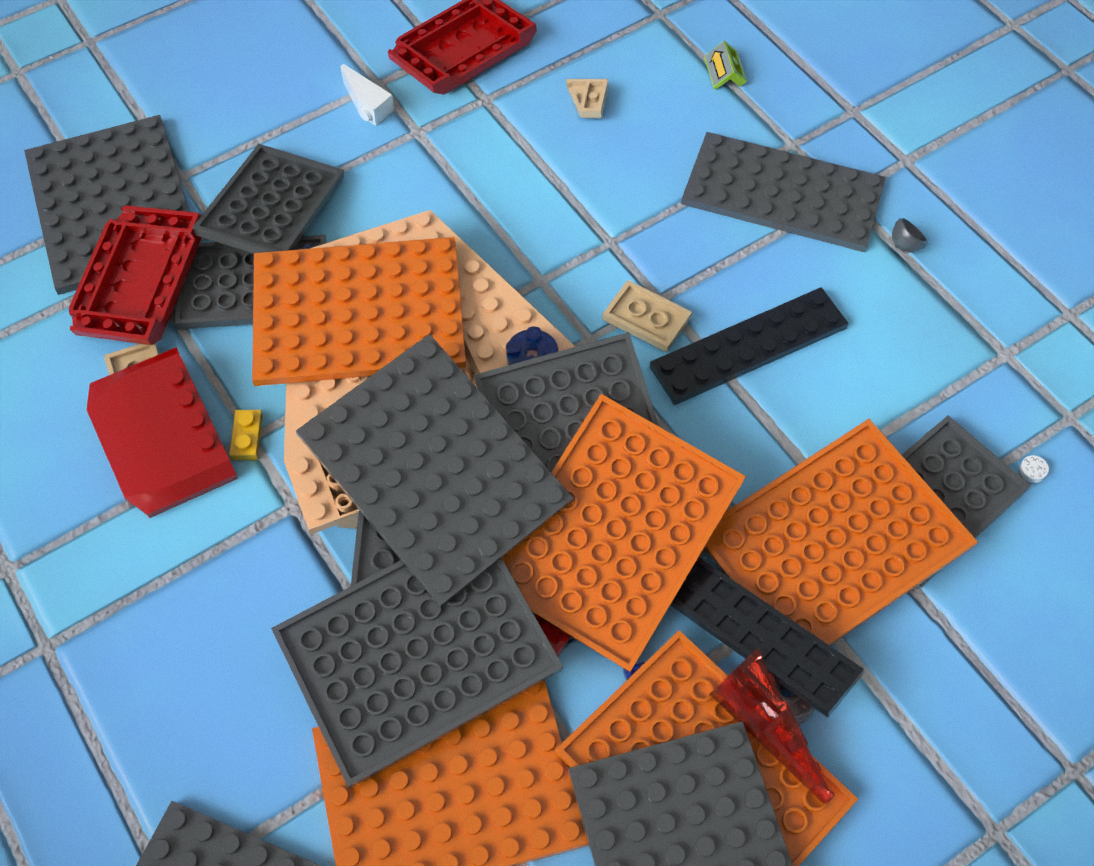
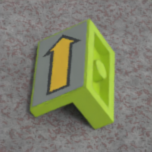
M723 41L704 56L714 89L717 90L728 80H732L740 87L747 82L738 51L727 42Z

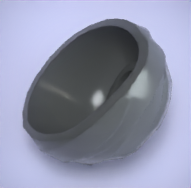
M899 218L895 222L892 240L898 249L910 253L925 248L928 243L926 237L910 221L905 218Z

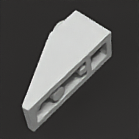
M345 64L340 66L343 83L363 120L377 126L395 111L392 94Z

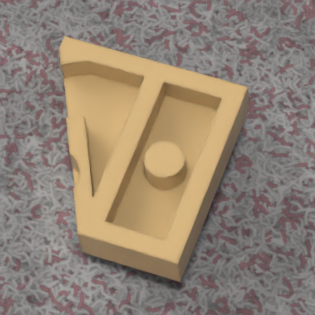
M566 79L567 89L579 117L602 118L609 88L608 79Z

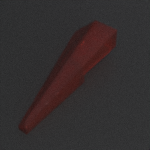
M757 648L731 671L709 695L736 721H743L745 729L823 804H826L835 795L832 790H829L820 773L821 768L818 762L814 761L807 747V740L786 700L782 699L775 685L776 680L773 674L768 672L762 660L763 655Z

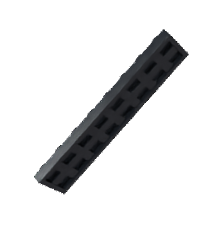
M822 287L650 361V369L675 406L847 329L849 323Z
M700 557L670 605L826 717L831 715L864 673L862 667Z

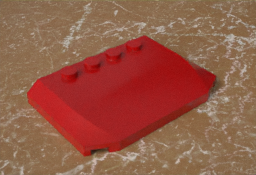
M462 0L399 36L395 41L396 46L394 49H389L387 52L391 61L432 92L445 95L528 45L536 34L537 28L534 22L501 0Z
M124 205L121 208L123 213L116 220L110 219L105 224L70 303L69 315L72 317L73 326H70V331L77 336L153 345L161 340L202 239V237L195 235L192 228L201 215L197 212Z
M177 347L90 383L87 413L124 498L132 506L141 510L147 517L152 518L238 479Z

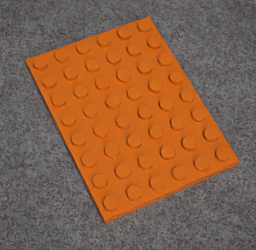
M455 237L254 253L252 381L254 386L372 376L428 334L436 340L459 368H466Z
M600 394L551 472L573 497L572 502L502 557V560L532 613L626 671L631 672L746 476Z
M867 419L727 510L704 549L723 574L831 646L974 548L978 541L870 419Z
M680 630L555 749V753L571 768L743 721L793 866H799L858 800L853 793Z
M545 680L350 789L337 766L320 728H312L336 866H518L589 846L569 777L568 766L555 753V749L562 742Z

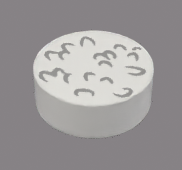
M1027 456L1019 466L1021 477L1030 483L1043 481L1049 472L1047 462L1039 456Z

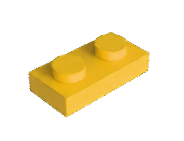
M235 410L229 452L231 460H258L263 419L261 410Z

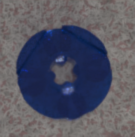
M536 326L518 332L506 344L508 365L558 352L555 339ZM530 350H535V351H537V356H536V357H534L533 355H530V356H526V355L528 354V351H530Z

